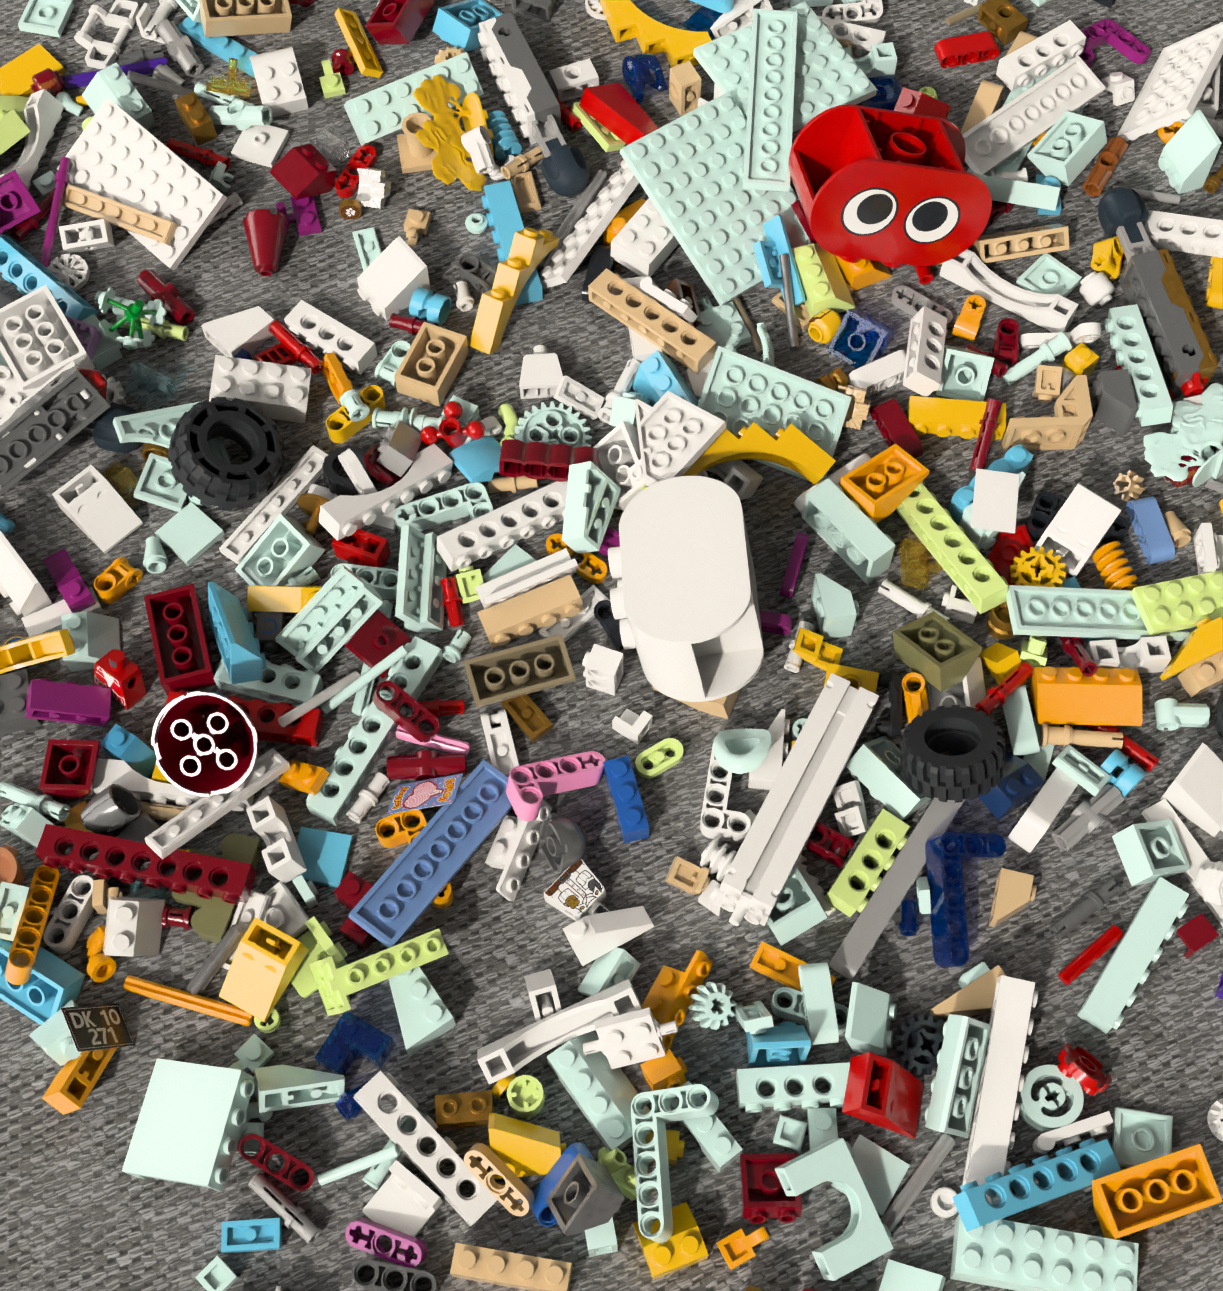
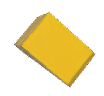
M998 642L983 650L978 656L998 684L1021 663L1017 650ZM1028 679L1025 680L1020 686L1026 684L1028 682Z

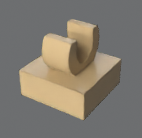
M104 879L93 880L92 907L99 914H106L109 896L123 897V892H119L118 887H110Z

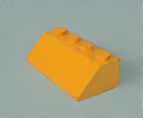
M1034 667L1030 684V695L1037 724L1142 726V683L1137 669L1099 667L1093 676L1086 677L1078 667Z
M1196 1144L1092 1180L1093 1207L1104 1238L1117 1239L1223 1202L1201 1144Z

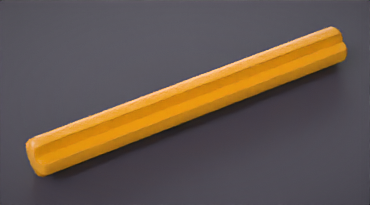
M127 976L123 985L126 991L244 1026H250L254 1016L237 1006L194 995L135 976Z

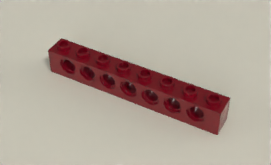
M51 824L45 825L35 852L43 861L42 864L50 868L57 869L59 866L68 867V870L79 874L89 871L93 872V875L104 879H109V876L118 877L120 881L128 884H134L135 881L143 882L144 885L153 889H160L161 886L168 887L171 891L178 894H186L187 891L193 892L203 899H212V896L222 898V901L237 905L238 902L248 903L256 877V871L251 864L177 849L162 859L146 843ZM69 847H74L71 853L64 855ZM99 852L95 859L89 860L93 853ZM125 857L121 864L115 865L118 858ZM145 862H150L147 869L140 870ZM176 867L173 874L166 875L169 868ZM202 872L199 879L191 880L195 873ZM223 877H228V880L225 884L221 886L217 885L219 879Z

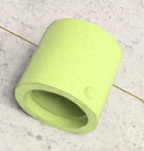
M531 1075L518 1076L511 1081L507 1088L508 1102L515 1115L530 1120L531 1117L541 1112L545 1096L542 1084Z

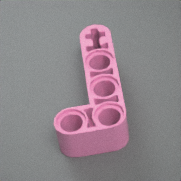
M589 751L512 768L508 778L506 794L516 815L523 821H533L539 815L543 796L597 785L602 776L605 758L598 752Z

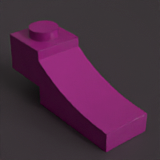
M65 548L43 559L46 568L72 613L81 612L96 604Z

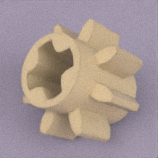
M1131 470L1127 472V475L1119 473V477L1113 482L1116 489L1114 495L1121 497V500L1126 502L1130 501L1131 497L1139 499V496L1145 490L1142 483L1144 478Z

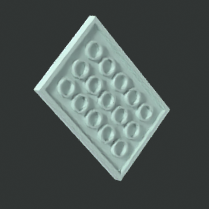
M718 346L697 407L724 420L726 429L734 436L738 434L744 425L749 428L753 422L771 437L781 427L786 429L790 424H793L833 458L852 397ZM752 459L809 481L801 474L780 464ZM827 471V473L822 477V479H821L820 481H822L823 479H825V478L827 477L828 471Z

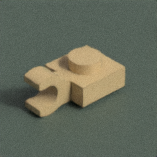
M408 209L404 222V232H406V237H408L407 245L416 246L419 234L426 235L431 219L430 212Z

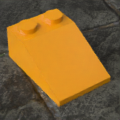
M894 444L842 476L840 487L850 500H854L859 505L860 510L867 517H871L878 523L889 516L929 475L930 470L897 444Z

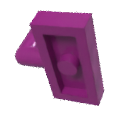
M313 196L297 200L294 197H290L294 211L291 214H287L283 202L276 204L277 211L285 214L289 219V223H297L300 237L322 232Z

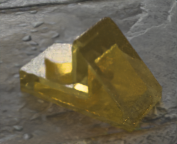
M116 461L101 473L130 508L141 501L134 498V491L139 480L130 468H124Z

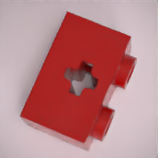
M361 529L356 530L351 536H345L338 541L334 538L332 541L336 557L356 565L383 568L391 554L387 539Z

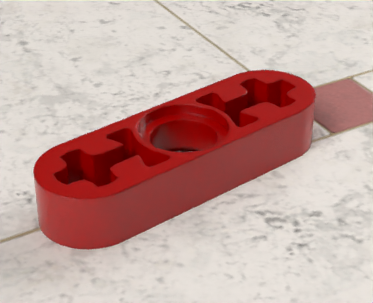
M360 146L335 181V190L339 197L350 198L359 188V174H351L352 170L372 168L377 161V154L373 146Z

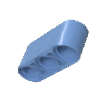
M1151 496L1128 501L1126 505L1127 514L1131 515L1129 519L1135 535L1139 536L1137 540L1144 557H1147L1145 559L1146 563L1150 565L1173 560L1175 558V547L1155 497Z

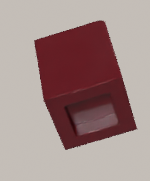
M1202 913L1176 930V934L1189 949L1184 954L1187 959L1211 944L1219 936L1218 932Z

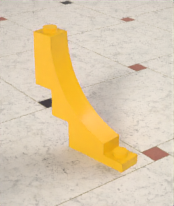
M600 0L601 8L616 43L636 38L644 58L665 52L671 68L690 61L693 66L700 64L693 55L694 48L712 41L708 32L677 29L652 19L638 9L631 0Z

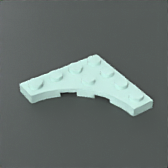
M199 402L114 417L113 425L120 443L144 442L169 448L171 436L179 419L185 412L191 410L193 405ZM221 438L207 441L210 450L217 458L231 464Z

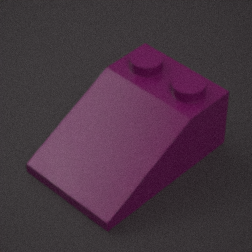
M16 170L0 177L1 234L41 211Z

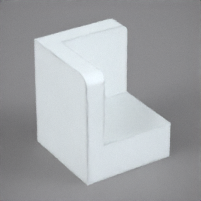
M626 709L620 718L615 716L612 720V729L637 745L652 726V715L646 711H643L639 716L633 711Z

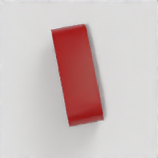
M990 31L943 39L934 46L935 54L942 68L966 65L968 62L972 64L988 61L987 59L994 60L1000 54L996 39Z

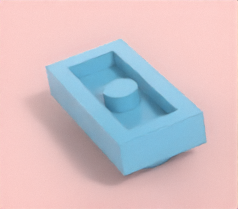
M281 1218L222 1222V1253L282 1249Z

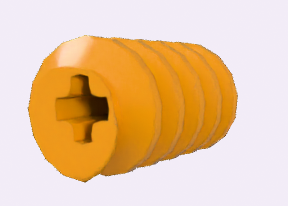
M1114 541L1099 547L1094 552L1092 559L1097 564V570L1101 572L1100 576L1105 581V587L1109 590L1130 591L1135 587H1139L1137 584L1132 585L1137 580L1136 575H1129L1133 568L1131 566L1124 567L1129 563L1128 558H1121L1125 554L1124 550H1116L1121 546L1120 542Z

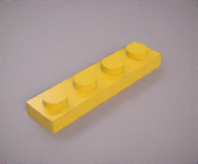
M338 8L334 15L361 74L367 77L380 78L383 70L356 12Z

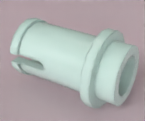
M458 630L450 644L443 648V657L452 663L462 658L461 653L468 642H470L471 636L465 631L462 633V630Z

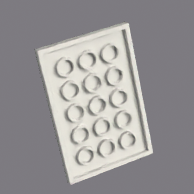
M1223 22L1163 48L1117 136L1124 138L1125 142L1133 141L1141 135L1151 134L1156 129L1164 126L1168 127L1181 119L1186 120L1194 114V109L1202 98L1203 92L1211 81L1210 78L1218 67V63L1223 55Z

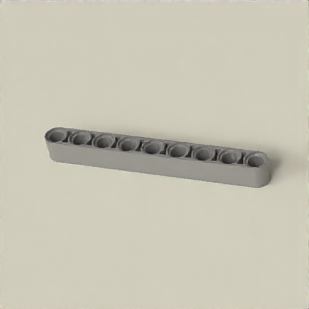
M938 798L933 799L829 964L831 969L853 981L856 973L870 954L869 952L884 932V928L889 924L898 906L911 889V885L916 881L966 799L955 803V800L941 802Z

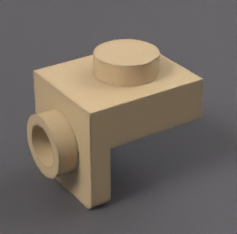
M677 856L674 858L664 882L689 894H700L701 891H705L709 884L710 877H708L710 869L706 867L700 868Z

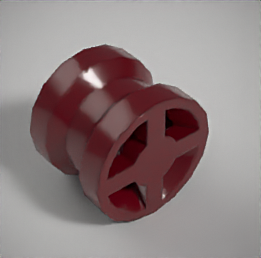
M347 49L335 50L331 56L334 74L340 72L341 76L351 75L354 72L352 52Z

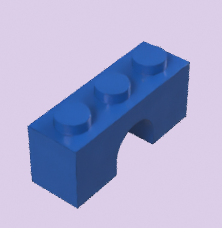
M629 755L604 761L603 772L610 796H612L615 805L617 822L623 843L648 838L649 824Z

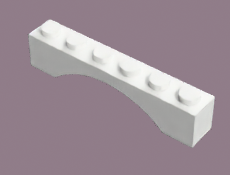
M42 89L31 94L23 110L26 126L31 132L26 135L25 146L16 165L9 172L0 175L2 177L16 170L27 189L31 185L32 175L39 168L38 162L40 158L46 153L47 149L45 147L54 135L53 130L62 118L61 113L64 105L47 90Z
M968 249L942 263L939 276L1053 333L1066 332L1073 321L1079 305L1059 294L1035 293L1012 285L991 271L974 252Z
M432 444L416 454L409 472L391 487L367 495H339L321 505L319 523L337 541L345 536H351L361 527L372 524L375 519L384 514H390L395 508L409 503L413 498L422 493H427L439 483H445L451 476L453 461L439 447Z
M98 758L92 788L96 794L111 784H118L131 792L138 801L150 800L151 803L166 804V802H176L177 805L186 807L204 797L189 794L173 784L157 782L146 778L133 770L124 760ZM254 794L232 809V811H243L244 808L251 807Z
M627 979L478 1049L477 1061L490 1085L515 1073L548 1050L577 1036L596 1030L595 1021L641 1010V1003L630 979Z

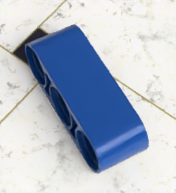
M573 1143L566 1148L534 1190L535 1202L531 1209L542 1226L550 1227L558 1223L546 1199L578 1153L595 1161L584 1143Z

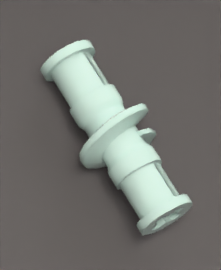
M376 407L372 414V426L377 429L379 427L388 428L390 425L394 427L401 420L421 433V430L429 425L439 430L440 423L446 417L440 416L435 418L428 417L427 415H418L417 408L415 407L412 408L410 414L408 408L404 407L401 412L383 411L381 408Z

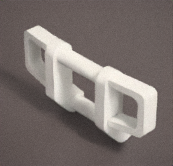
M115 0L108 13L98 5H91L88 18L82 29L77 31L74 37L77 43L88 50L85 56L88 67L105 69L114 63L121 51L120 47L128 31H131L134 27L136 16L140 11L137 2ZM122 8L132 10L129 18L119 16L117 13ZM96 20L103 25L120 28L113 43L94 40L89 36ZM95 53L108 55L104 61L93 59Z

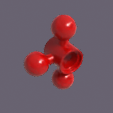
M450 401L444 407V415L447 418L440 423L439 430L431 425L425 426L421 430L420 437L428 445L435 444L439 438H444L449 446L460 447L465 443L467 435L474 440L481 439L485 435L486 428L478 420L471 421L467 427H462L457 419L462 416L463 408L460 403Z

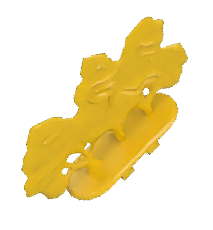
M440 74L434 75L432 80L424 79L421 82V86L417 87L413 92V96L425 110L434 116V120H426L423 124V130H418L414 135L425 147L432 148L437 152L431 161L434 176L442 180L446 185L455 182L456 178H459L469 190L482 191V186L487 181L484 174H477L473 161L466 160L471 155L464 148L461 136L483 125L492 140L494 138L493 132L487 128L486 124L488 119L487 110L482 109L480 99L475 92H470L465 96L461 107L457 101L461 96L460 88L455 83L445 81ZM448 102H451L454 105H456V109H459L460 111L458 112L451 109L448 106ZM454 113L459 114V116L455 118ZM461 117L463 120L465 131L461 129L459 124V120ZM491 142V143L489 144V147H490L492 156L494 157L493 146H492V142Z

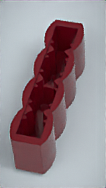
M514 439L504 440L501 446L499 474L507 477L525 476L530 479L540 480L549 478L558 482H567L569 465L591 461L598 467L599 450L588 446L574 448L566 444L550 446L543 442L525 443Z

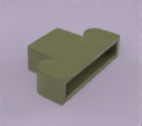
M232 833L224 837L221 842L222 855L191 848L188 852L251 864L254 870H256L264 846L260 839ZM202 872L195 873L191 880L199 879ZM223 877L219 879L217 885L221 886L225 884L228 880V877ZM172 891V897L178 905L185 907L193 906L197 910L192 915L191 925L199 937L218 944L229 930L238 904H229L222 901V898L213 896L212 899H203L198 897L196 893L188 891L186 894H178Z

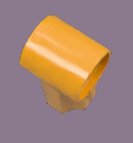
M915 672L907 674L902 680L908 724L917 715L922 716L924 711L929 710L925 680L921 674ZM911 683H919L921 685L917 691L908 690V686Z

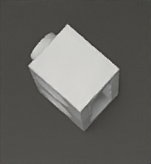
M594 644L591 652H586L582 666H585L583 676L586 677V686L615 696L624 674L623 653Z

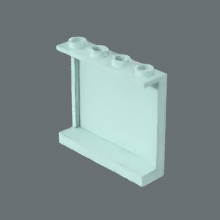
M157 1058L122 1172L142 1179L150 1177L208 1187L223 1192L225 1183L229 1179V1169L233 1155L238 1147V1138L242 1125L246 1120V1110L250 1097L254 1092L256 1078L242 1070Z

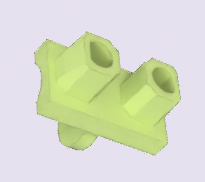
M1030 635L1028 641L1023 640L1020 649L1021 662L1029 663L1033 669L1034 667H1041V665L1045 666L1048 647H1046L1047 636Z
M605 1147L601 1148L598 1151L597 1162L607 1167L622 1194L631 1201L637 1198L635 1165L632 1167L626 1163L627 1157L620 1149L616 1148L609 1151Z

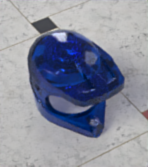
M636 53L624 57L622 61V75L638 105L643 101L645 84L650 85L659 92L667 90L661 65L654 54ZM650 69L655 72L656 81L652 77Z

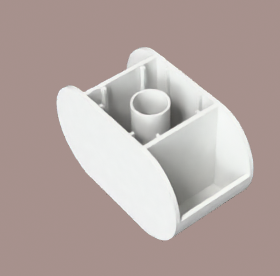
M680 476L657 482L641 491L629 502L619 522L620 546L608 548L611 576L613 579L622 577V579L617 580L618 588L610 589L613 616L615 620L620 619V634L624 650L636 648L643 672L655 689L668 697L687 702H704L719 699L738 691L748 684L758 673L764 658L755 569L741 501L731 487L709 477Z

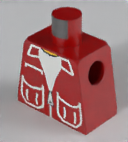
M112 649L95 663L93 683L102 685L104 688H110L111 698L125 709L129 710L146 695L140 668L129 660L123 651Z

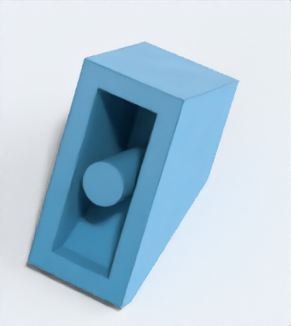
M115 724L101 741V747L109 757L114 760H124L133 770L146 778H150L157 761L155 752L138 737Z

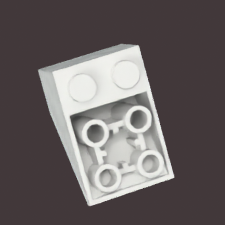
M89 465L52 494L60 509L104 554L143 524L110 483L92 465Z
M1078 483L1034 549L1039 551L1042 546L1046 553L1051 549L1054 550L1053 557L1060 555L1061 563L1066 565L1065 571L1076 577L1121 512V509Z

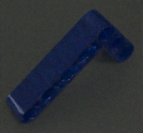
M946 832L931 836L926 841L925 853L927 879L930 889L933 957L935 963L940 968L964 966L969 960L962 861H984L1001 857L1006 851V843L999 834Z

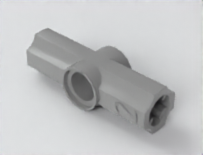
M168 19L162 21L157 27V31L166 44L172 60L179 63L187 76L195 77L204 70V67L194 52L193 45L188 36H183L173 21Z
M1107 784L1096 796H1093L1089 801L1085 800L1071 813L1070 818L1052 833L1051 836L1054 842L1068 852L1084 836L1092 834L1095 828L1100 827L1106 820V817L1123 803L1125 799L1122 797L1121 792L1115 786Z

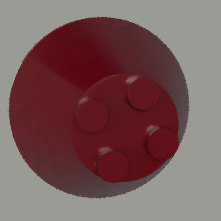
M196 691L179 696L161 711L153 727L152 746H154L157 758L156 763L160 771L173 785L189 794L209 797L210 795L228 793L238 787L249 776L256 763L258 738L255 727L244 709L235 701L222 694Z

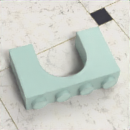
M843 1138L831 1139L774 1168L786 1196H798L826 1181L838 1185L847 1195L851 1207V1218L847 1229L838 1238L812 1251L823 1279L831 1281L841 1278L894 1249L890 1242L892 1240L891 1233L879 1218V1207L875 1199L869 1196L865 1187L866 1178L862 1171L857 1169L853 1160V1150Z

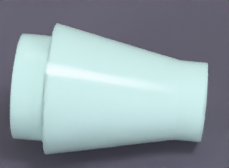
M152 536L146 539L143 566L149 573H162L168 565V559L161 545L160 538Z

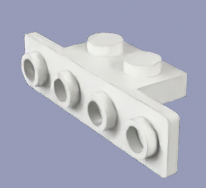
M543 799L539 815L533 821H523L513 816L504 817L485 861L490 867L504 869L496 891L508 901L515 900L540 840V825L542 821L548 820L552 807Z

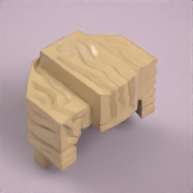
M852 385L838 386L837 392L852 397L843 427L846 426L860 430L862 420H867L871 400L865 399L866 388L853 387Z

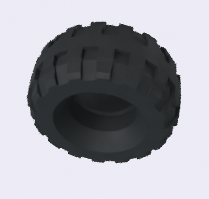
M215 397L210 402L207 400L201 401L193 405L191 410L182 415L171 436L168 450V461L171 462L172 466L171 472L177 483L183 485L182 490L190 498L195 496L201 500L200 504L206 507L214 505L218 506L219 510L232 511L236 507L238 510L252 507L255 502H261L271 492L283 470L285 462L283 450L285 445L281 434L276 432V424L271 417L266 418L262 414V409L256 405L251 407L245 404V400L233 398L231 401L226 400V397ZM214 438L231 439L244 448L249 462L244 464L226 463L212 453L207 441Z

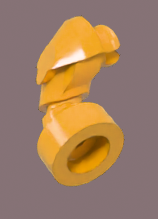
M105 925L97 926L86 942L88 948L87 958H89L86 971L95 982L108 980L117 968L116 962L111 956L104 955L103 952Z

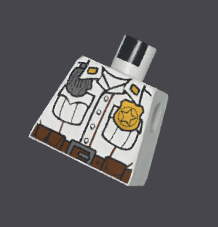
M582 859L568 867L544 892V899L548 904L575 921L587 915L610 912L601 904L606 898L605 888Z

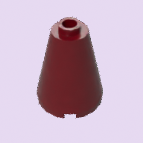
M270 209L252 210L246 213V218L243 217V225L254 270L261 276H272L278 270L289 227V219L279 211H277L276 215L270 214Z

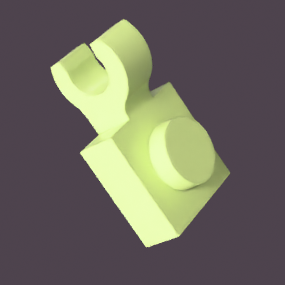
M330 59L321 61L325 76L319 77L324 98L346 94L340 72L333 74Z

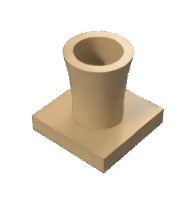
M424 113L409 114L402 121L404 134L397 135L402 174L433 170L431 161L437 152L432 148L425 147L414 135L418 130H423V124L426 120L432 121Z

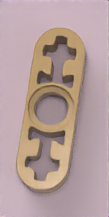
M477 1143L470 1148L464 1157L467 1169L511 1214L515 1216L526 1215L535 1202L533 1192L487 1145ZM480 1156L483 1160L478 1161L476 1157ZM493 1174L501 1175L505 1179L506 1185L496 1183ZM511 1187L513 1190L508 1193L507 1191ZM520 1198L523 1202L519 1203L517 1200Z

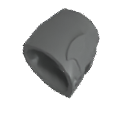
M111 784L96 794L83 808L81 818L87 830L90 829L93 833L103 835L119 830L140 815L142 806L126 788L118 784ZM117 801L124 806L127 814L117 806Z

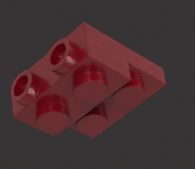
M797 1153L740 1154L743 1219L749 1218V1221L755 1224L764 1223L767 1218H778L782 1223H791L796 1220V1217H801V1194L798 1196H786L774 1169L796 1158Z

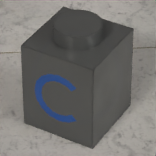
M283 612L258 613L256 638L259 640L260 650L267 653L285 650L275 640V637L287 625Z

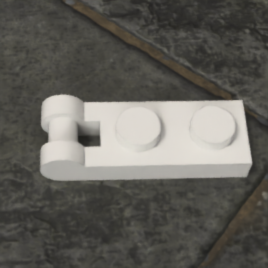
M649 277L641 280L640 288L649 297L656 299L664 308L674 311L676 315L693 324L698 316L691 310L693 306L683 298L680 301L677 300V296L668 289L662 291Z
M498 710V713L488 715V713L480 714L491 764L509 778L511 769L519 766L506 710ZM501 724V727L491 729V725Z
M1107 1111L1045 1132L1034 1140L1033 1150L1039 1155H1045L1056 1144L1063 1142L1065 1147L1080 1142V1136L1090 1133L1091 1138L1100 1136L1108 1132L1106 1127L1113 1123L1110 1112Z

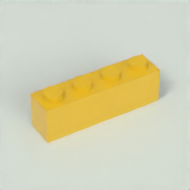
M910 396L907 406V419L916 435L937 434L939 437L961 436L964 439L978 438L981 426L979 422L980 419H983L987 402ZM1003 403L997 421L999 426L995 428L992 441L1003 438L1006 429V403Z

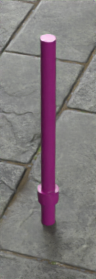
M68 157L61 158L59 171L56 172L54 180L56 187L40 263L46 268L50 263L65 186L68 185L70 177L68 174L70 159Z

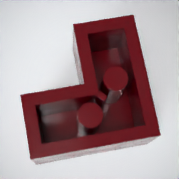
M349 871L334 891V895L339 903L352 910L373 885ZM349 916L340 928L345 939L364 951H367L375 940L374 936L352 921Z

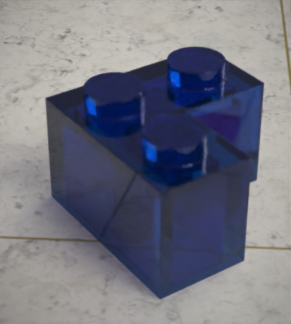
M346 1011L342 1014L314 1058L320 1066L333 1074L339 1075L346 1074L357 1055L381 1069L396 1044L389 1035Z

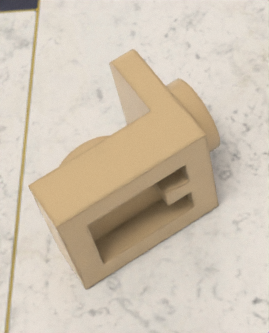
M1038 365L1032 397L1038 398V401L1043 403H1050L1052 399L1056 400L1060 395L1062 367Z

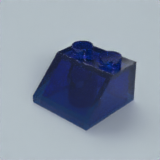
M858 308L848 309L827 352L858 369L879 359L896 330Z

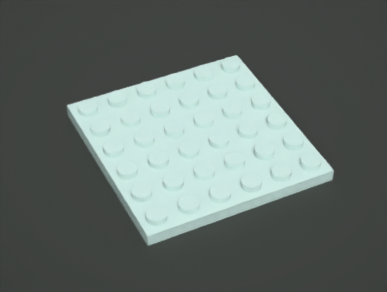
M806 2L784 10L798 12L792 132L804 128L809 121L827 109L839 105H856L876 96V87ZM752 24L694 48L693 52L695 58L722 93L729 92L746 119Z

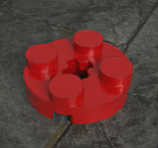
M1065 1044L1058 1053L1060 1061L1058 1065L1059 1071L1066 1077H1073L1077 1080L1083 1090L1091 1096H1095L1098 1092H1104L1111 1084L1112 1078L1109 1073L1104 1076L1101 1071L1104 1066L1085 1049L1077 1046L1073 1050L1070 1048L1071 1044Z

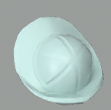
M765 729L724 730L719 732L714 738V754L718 763L725 770L737 774L747 773L755 770L763 763L769 753L773 738L771 732Z

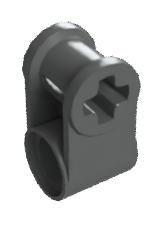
M463 255L459 260L460 279L467 282L468 285L475 288L481 294L492 289L497 268L485 263L475 255Z

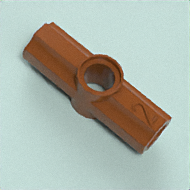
M1119 136L1111 137L1103 152L1099 154L1096 164L1082 186L1087 195L1091 197L1100 196L1107 182L1112 178L1117 165L1128 148L1124 138Z

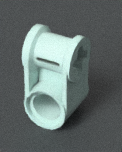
M397 341L392 345L383 360L376 367V379H384L396 388L394 376L405 357L400 356L406 355L410 348L408 342Z

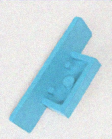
M777 215L763 225L767 241H758L753 246L765 288L781 289L783 299L784 293L779 255H789L794 306L796 307L805 302L806 299L783 217Z

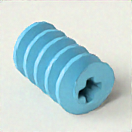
M500 110L489 113L486 124L487 128L493 132L494 138L491 142L494 155L501 161H505L508 155L516 157L521 153L522 146L515 136L506 115Z

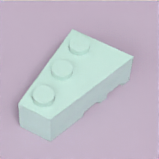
M591 461L569 465L562 541L577 554L599 551L621 488Z
M420 967L389 978L405 1048L409 1057L456 1026L453 1016Z

